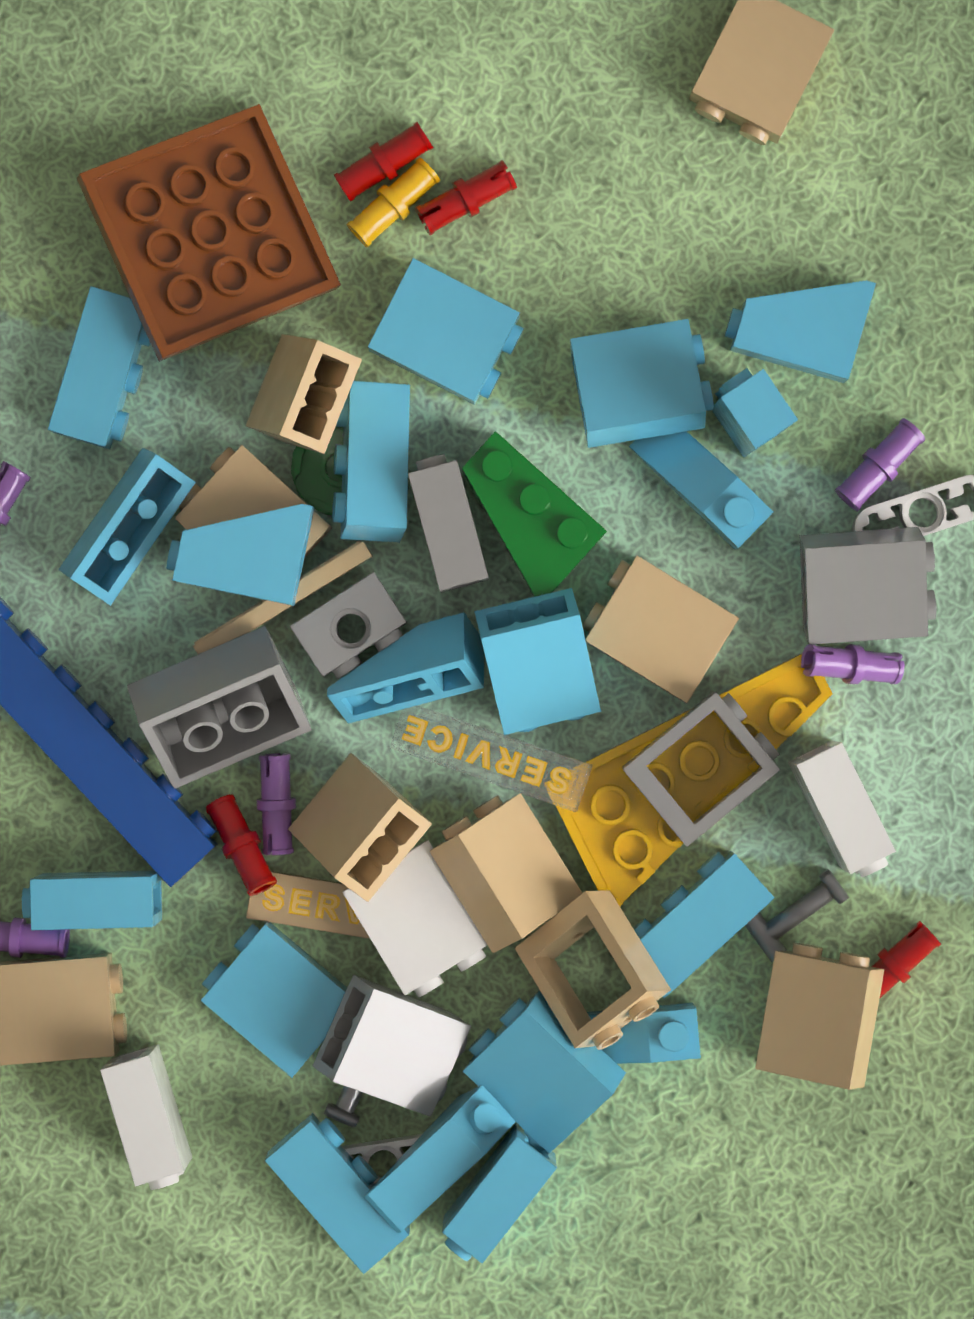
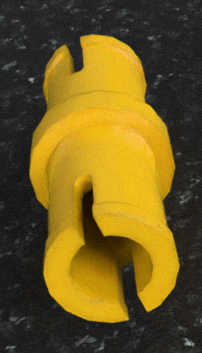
M418 158L415 161L416 163L389 187L385 184L377 190L378 197L358 216L346 224L353 235L365 247H369L372 244L371 242L398 218L403 221L410 215L409 208L431 187L441 181L436 172L422 158Z

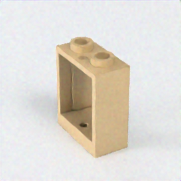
M610 890L583 892L515 947L516 952L574 1048L596 1046L597 1050H602L609 1047L623 1036L621 1029L632 1020L634 1022L640 1021L654 1013L659 1008L657 1000L671 990ZM595 928L630 984L631 989L591 1020L555 961V958L591 929Z

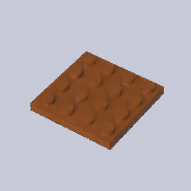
M260 104L79 173L77 177L80 188L159 362L334 291L341 286Z

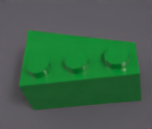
M496 431L462 467V472L534 597L552 593L607 532Z

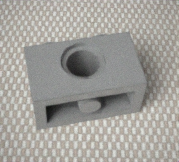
M373 572L290 627L322 677L333 672L336 678L339 679L362 664L357 655L372 645H375L378 652L399 640L403 636L399 628L405 625L407 621L376 573ZM349 614L360 616L366 625L364 637L356 643L345 642L338 633L340 620Z

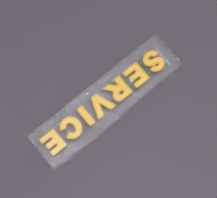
M420 705L402 709L389 746L391 749L573 812L578 810L593 766L592 764Z

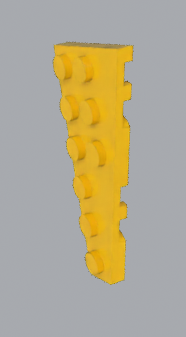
M802 653L719 694L722 699L729 693L747 714V717L741 721L753 737L761 732L775 749L788 737H791L833 694L825 677H809L803 674L805 668H801ZM691 709L570 769L572 780L564 778L563 774H560L559 776L568 783V789L565 793H553L548 787V781L544 782L597 890H610L620 907L684 844L621 767ZM714 711L647 765L648 769L692 822L696 821L760 768Z

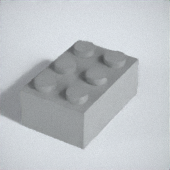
M266 626L127 685L139 726L174 789L312 730L299 693Z

